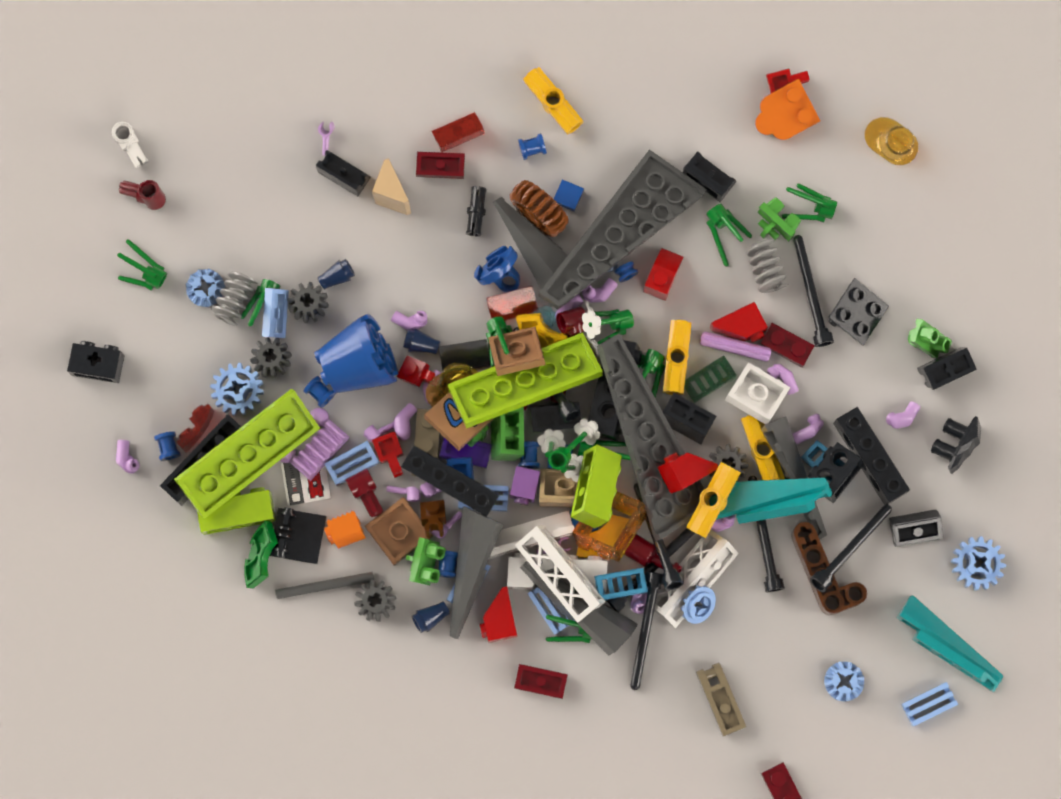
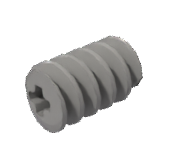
M766 239L755 243L746 252L747 256L752 257L749 263L755 266L752 272L758 275L755 281L761 284L758 288L761 293L778 291L789 285L781 283L787 276L778 274L784 267L775 265L781 258L772 256L777 251V248L769 247L774 242V239Z
M231 271L229 277L232 280L224 282L228 289L222 288L220 293L223 297L216 298V302L220 306H212L211 310L218 319L237 327L238 324L233 320V317H242L237 310L246 309L242 300L250 301L246 292L254 293L255 290L250 284L258 283L242 273Z

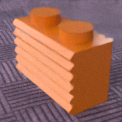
M352 510L351 513L347 512L346 515L342 514L341 517L337 516L336 519H328V526L324 528L328 541L331 545L335 544L338 549L366 539L360 520Z

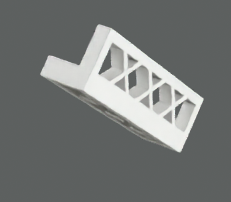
M569 511L501 530L489 560L518 552L519 550L515 544L539 525H544L556 541L562 537L574 536L575 528L572 525ZM531 538L524 545L526 549L539 546L534 538Z
M544 525L536 526L515 544L517 549L577 623L606 602ZM531 538H534L539 544L538 554H530L524 547ZM543 558L551 559L555 563L554 574L545 573L542 569ZM558 578L568 579L571 583L570 593L561 592L558 589ZM574 597L583 598L589 605L581 614L573 607Z
M710 530L707 537H702L679 564L682 566L680 573L682 578L684 577V584L670 591L665 590L664 585H661V589H658L654 611L676 628L684 619L682 617L683 611L680 608L685 604L683 599L689 596L688 590L694 591L696 585L700 587L705 585L710 588L739 553L726 539ZM712 538L717 541L712 549L706 550V546ZM700 559V563L695 568L690 569V564L694 560ZM668 596V601L662 608L656 605L662 597Z

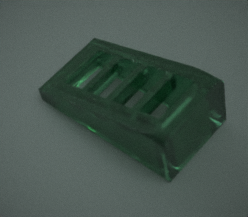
M723 355L687 378L684 388L692 401L696 403L734 380L736 373ZM721 366L727 376L723 378L717 367ZM710 371L714 373L718 382L714 383L713 379L709 375ZM702 376H704L710 386L707 389L700 379ZM692 382H696L702 391L700 394L696 392L691 384Z

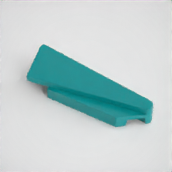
M826 478L739 481L732 488L727 498V505L719 513L716 520L736 514L738 523L742 524L807 513L815 508L816 500L832 496V491ZM714 494L710 497V506H713L717 503V494Z
M911 595L896 618L917 631L912 640L994 692L1003 679V675L915 596Z

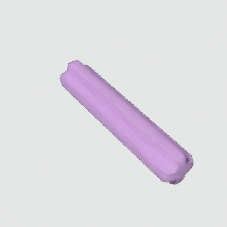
M703 332L701 335L700 344L703 346L766 362L770 359V348L709 332Z

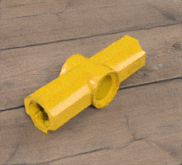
M540 67L534 68L523 78L524 83L542 103L544 110L555 119L567 135L576 131L583 124L582 118L564 98L563 92L555 87ZM551 97H556L559 99V102L551 105L547 100Z
M671 320L662 391V393L673 395V393L678 395L684 394L692 325L691 322L686 320ZM678 352L682 354L684 360L676 363L672 361L671 354Z
M750 415L741 418V423L751 448V455L757 464L762 480L785 479L779 461L761 431L765 424ZM758 445H766L769 449V454L766 456L758 454Z
M722 462L720 463L708 487L701 492L700 502L686 528L704 538L707 537L719 513L725 509L727 498L741 472ZM714 494H717V503L713 506H710V497Z

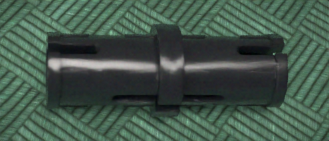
M477 186L471 187L470 207H467L469 217L466 235L473 236L474 232L475 237L481 236L482 218L486 213L484 202L487 189L479 186L478 190Z

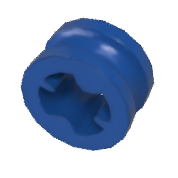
M633 261L623 264L614 271L616 275L620 276L618 279L620 283L633 278L639 273L638 269L633 268Z

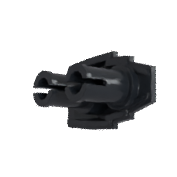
M977 416L972 419L968 427L951 418H948L945 422L943 432L960 439L957 447L947 444L940 439H936L932 445L931 453L949 460L948 469L951 474L960 468L962 463L971 455L974 448L980 444L981 425Z

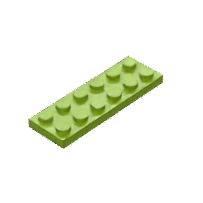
M582 332L541 348L545 360L544 366L497 376L494 366L447 384L466 429L603 376V371L584 333Z
M290 389L174 480L201 517L205 519L321 428L297 393Z

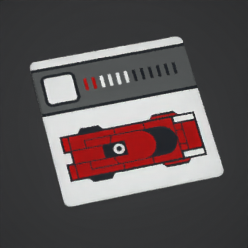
M281 463L288 506L331 498L326 466L310 481L291 463Z

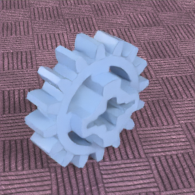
M230 363L228 364L229 370L219 369L222 374L220 377L213 376L217 383L210 385V388L216 391L211 394L212 399H218L215 405L218 408L223 406L222 411L225 414L231 410L233 416H236L238 411L246 415L247 408L252 411L255 410L254 402L261 403L257 396L264 394V391L258 388L263 385V381L256 380L259 376L257 371L251 374V366L248 365L243 369L242 364L238 363L237 368H234ZM238 374L244 375L250 380H242L238 377ZM229 378L227 384L222 387L224 381ZM236 385L240 386L239 394L234 393ZM252 392L251 397L246 401V397ZM231 398L235 400L236 405L230 404L224 399Z
M980 536L977 542H975L973 537H970L968 539L969 545L963 541L959 544L962 550H954L953 553L958 557L951 560V563L957 565L952 570V573L958 572L960 574L956 580L961 581L964 579L966 581L965 588L973 584L975 591L979 590L980 585L986 590L989 588L988 582L996 585L998 582L995 577L1002 578L1004 576L999 570L1006 567V564L1000 561L1005 557V554H998L997 551L1001 548L1000 546L994 548L991 546L992 539L984 543L983 536ZM973 548H983L987 551L985 553L977 552V550ZM963 557L967 560L965 569L963 568ZM992 558L994 560V570L990 567ZM981 559L983 561L981 567L976 568L974 566L976 560ZM972 574L980 575L981 578H984V579H983V580H978V579H974V578H972V577H970V576H971Z

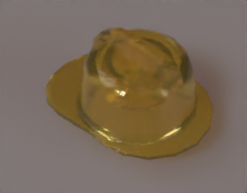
M888 117L874 119L867 125L865 129L867 145L888 162L894 165H905L916 157L918 142L913 133L906 127Z
M462 363L449 364L443 369L441 374L429 382L425 395L428 403L433 407L449 393L447 384L478 373V371Z

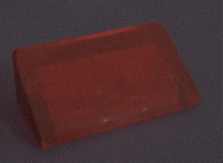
M474 112L433 130L432 134L440 151L445 152L485 134Z
M533 286L486 298L491 318L498 316L503 317L507 321L516 318L517 315L539 312Z

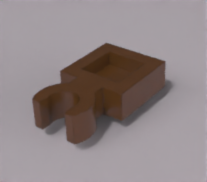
M445 501L420 502L422 526H425L426 537L430 538V533L434 530L439 531L440 537H443V524H446Z

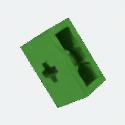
M524 407L495 417L491 421V460L515 462L524 456Z

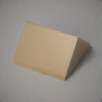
M388 158L384 160L372 190L375 204L409 215L411 214L408 198Z
M541 469L539 507L572 508L578 482L573 481L572 478H566L561 470Z

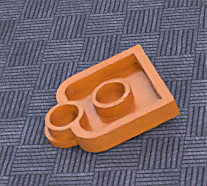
M797 79L761 100V113L755 120V126L761 134H773L777 139L786 140L819 123L820 119L800 80Z

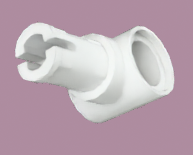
M127 122L116 123L112 128V136L122 151H126L135 168L141 167L138 158L141 159L143 164H146L149 160L138 145L139 140L132 126ZM122 128H127L130 131L129 137L124 140L117 137L118 131Z

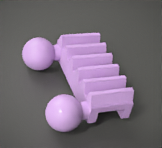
M315 408L310 413L319 427L323 428L319 430L316 436H313L312 441L306 444L305 449L301 450L298 456H296V450L294 449L280 460L283 463H291L310 481L349 439L345 432L329 420L328 412L323 408Z

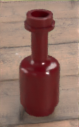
M628 532L619 546V549L623 551V555L644 567L654 564L663 569L653 543L636 533L631 534ZM679 563L672 564L677 572H681L682 566Z

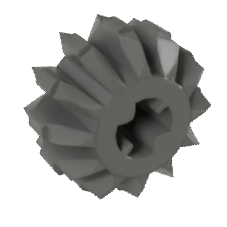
M312 282L308 283L307 288H304V285L300 283L299 292L296 289L291 290L295 297L287 299L288 303L293 304L288 309L290 313L296 312L294 315L296 320L303 316L304 323H308L309 317H312L313 321L317 322V314L325 316V312L321 308L329 307L328 302L324 301L328 298L327 293H321L322 287L320 285L313 289ZM311 298L313 304L309 303L310 307H305L303 301L307 302L306 299Z
M266 337L265 345L258 341L257 345L260 349L251 350V353L256 356L250 359L252 364H257L254 370L257 372L262 371L264 378L268 376L269 372H271L272 378H276V371L278 370L284 375L286 372L282 366H291V363L286 360L292 357L291 352L286 351L288 345L286 343L280 345L279 338H275L273 344L269 337ZM271 353H274L276 359L274 361L271 359V362H268L266 356L268 354L271 356Z
M726 444L725 452L718 446L716 448L717 454L710 453L709 457L713 460L711 462L717 463L719 466L721 462L726 463L729 460L732 462L731 467L734 466L735 470L741 472L739 476L745 478L746 473L742 469H747L749 464L741 462L747 456L746 454L737 455L740 450L739 447H736L734 452H731L730 444ZM716 470L710 473L709 476L713 477Z
M370 580V589L365 584H362L361 587L365 593H355L362 600L354 602V605L356 607L364 606L358 611V614L362 616L368 611L367 621H371L373 614H375L376 621L380 622L381 613L386 618L390 617L386 611L387 608L395 610L396 607L389 602L395 601L397 598L395 595L387 596L392 592L393 588L389 586L383 590L385 586L384 581H380L378 588H376L375 581ZM380 595L381 604H376L375 607H372L369 599Z

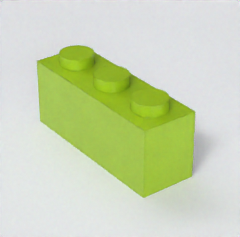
M598 444L584 451L571 518L593 528L609 522L612 516L613 498L617 493L616 483L621 472L620 463L622 455Z
M264 487L253 488L250 490V493L243 495L238 492L205 519L197 511L200 532L203 535L261 525L264 521L276 522L272 493L269 490H265Z

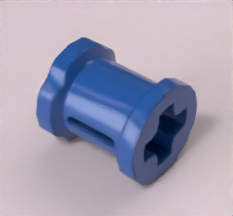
M541 133L537 134V137L527 140L518 139L523 160L535 154H547Z
M319 376L313 378L303 390L318 402L320 408L326 406L336 394L321 382Z
M174 431L154 436L155 441L159 445L161 453L159 459L161 461L181 456V453L177 451L174 439L176 433Z
M524 441V456L520 458L518 467L527 469L540 467V463L537 462V448L540 447L538 442Z
M445 551L444 558L439 560L438 570L440 577L456 578L455 568L458 552Z

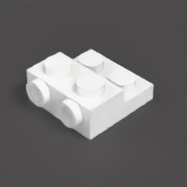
M748 362L725 401L766 425L772 419L790 387Z

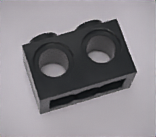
M838 442L834 447L830 446L823 455L824 460L819 466L815 465L808 474V478H832L829 484L832 496L825 498L833 504L864 466L860 457ZM839 458L847 459L846 464L843 466H836L835 462Z

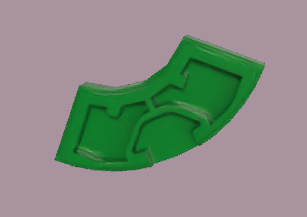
M264 521L259 526L249 543L252 546L248 559L245 558L244 576L246 587L254 589L269 577L268 559L272 549L278 543L272 522Z

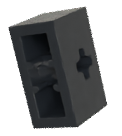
M81 341L80 344L73 343L67 372L71 376L119 383L125 355L119 351V347L113 345H104V348L95 347V343ZM99 357L101 359V362H96V364L94 365L92 363V360H97V358Z

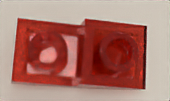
M209 404L205 406L200 405L191 413L193 416L189 420L195 427L192 429L187 428L179 435L180 439L177 441V444L185 453L199 441L211 422L214 410Z

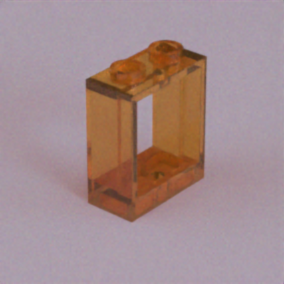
M617 491L611 508L629 515L631 518L613 547L589 537L593 527L580 521L577 523L572 534L576 540V545L585 551L593 550L605 560L613 559L619 562L647 517L643 502Z

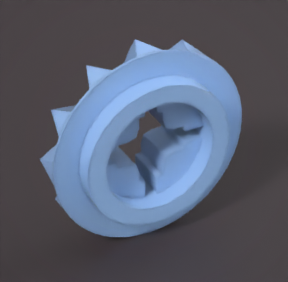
M209 268L198 269L197 272L190 275L186 283V293L189 299L201 307H209L216 304V298L222 297L220 290L222 288L225 289L222 277L218 272ZM201 279L207 284H213L208 288L209 296L203 290H198L202 286Z
M696 585L694 591L688 590L689 596L683 599L685 604L680 608L683 611L682 617L692 624L705 621L713 612L716 603L715 593L712 589L705 585L703 587ZM700 601V603H702V605L694 606L696 602Z
M838 662L827 670L824 678L825 688L834 699L838 701H851L862 692L864 676L860 668L853 663ZM837 673L843 677L853 675L849 680L852 690L847 686L836 688L841 681Z

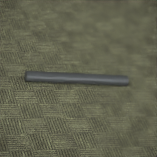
M373 572L276 589L275 592L277 599L368 583L370 580H374Z

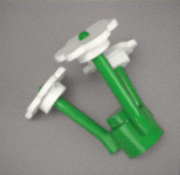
M588 301L582 303V308L586 312L582 315L583 330L587 332L586 339L598 360L600 356L597 346L608 340V337L612 338L619 333L620 335H625L626 329L633 328L634 326L633 315L628 309L619 311V309L593 311V308L588 306ZM610 316L607 319H600V317ZM610 324L611 329L616 330V332L598 342L593 339L596 335L600 334L601 325Z
M585 418L581 419L580 423L574 426L575 432L579 435L566 448V442L563 440L564 434L560 430L552 431L547 429L544 434L538 437V444L542 446L541 450L548 458L550 466L561 470L566 478H572L575 482H578L583 456L571 454V450L581 441L593 445L596 443V439L601 436L598 431V424L595 421L588 422Z

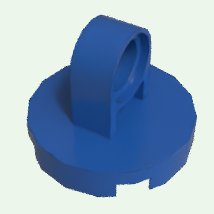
M506 245L496 249L485 258L488 262L483 267L478 265L474 272V278L483 286L494 282L505 293L515 292L520 284V275L513 267L518 257L517 252L512 246L507 248ZM504 277H512L516 283L507 285L502 279Z

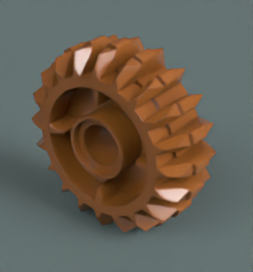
M524 180L512 189L513 191L509 194L512 204L522 216L546 235L556 237L566 228L565 226L569 223L566 212L562 210L557 201L538 185Z

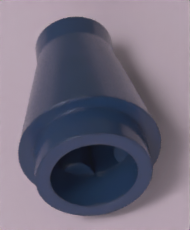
M344 259L342 261L338 260L317 278L325 290L329 287L351 281L355 273L347 259Z
M416 328L414 330L408 329L403 347L407 348L410 352L432 353L436 355L440 341Z
M444 601L439 604L416 610V614L412 615V620L420 633L424 631L429 632L443 618L448 616L450 611Z

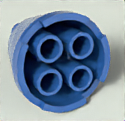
M370 314L356 319L319 350L314 352L317 362L323 369V372L320 373L321 378L326 386L331 385L334 393L386 386L397 381L394 376L399 373L390 344H387L383 335L378 333L381 327Z

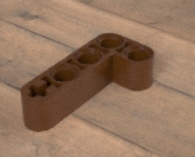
M801 522L796 525L791 534L792 541L821 611L826 615H835L864 602L867 598V589L858 582H853L839 588L833 575L832 585L825 592H820L813 587L810 578L816 571L825 570L829 566V561L814 526L808 522ZM801 529L804 532H809V535L806 537L808 545L811 542L814 543V545L808 546L805 550L802 548L807 544L805 538H799L798 536ZM809 551H814L819 555L818 563L808 561L807 553ZM850 588L859 590L861 597L858 601H854L849 597ZM827 597H833L837 600L838 606L835 610H831L826 606L825 601Z

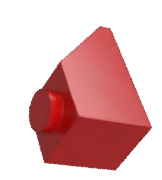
M661 248L647 278L643 292L666 301L684 257Z
M755 302L710 324V329L714 333L744 342L751 340L752 343L764 337L763 333L768 328Z
M675 452L665 457V463L657 467L671 494L685 489L717 470L718 464L688 452L679 456Z
M507 586L501 588L483 616L484 623L480 624L482 638L487 637L488 643L518 637Z

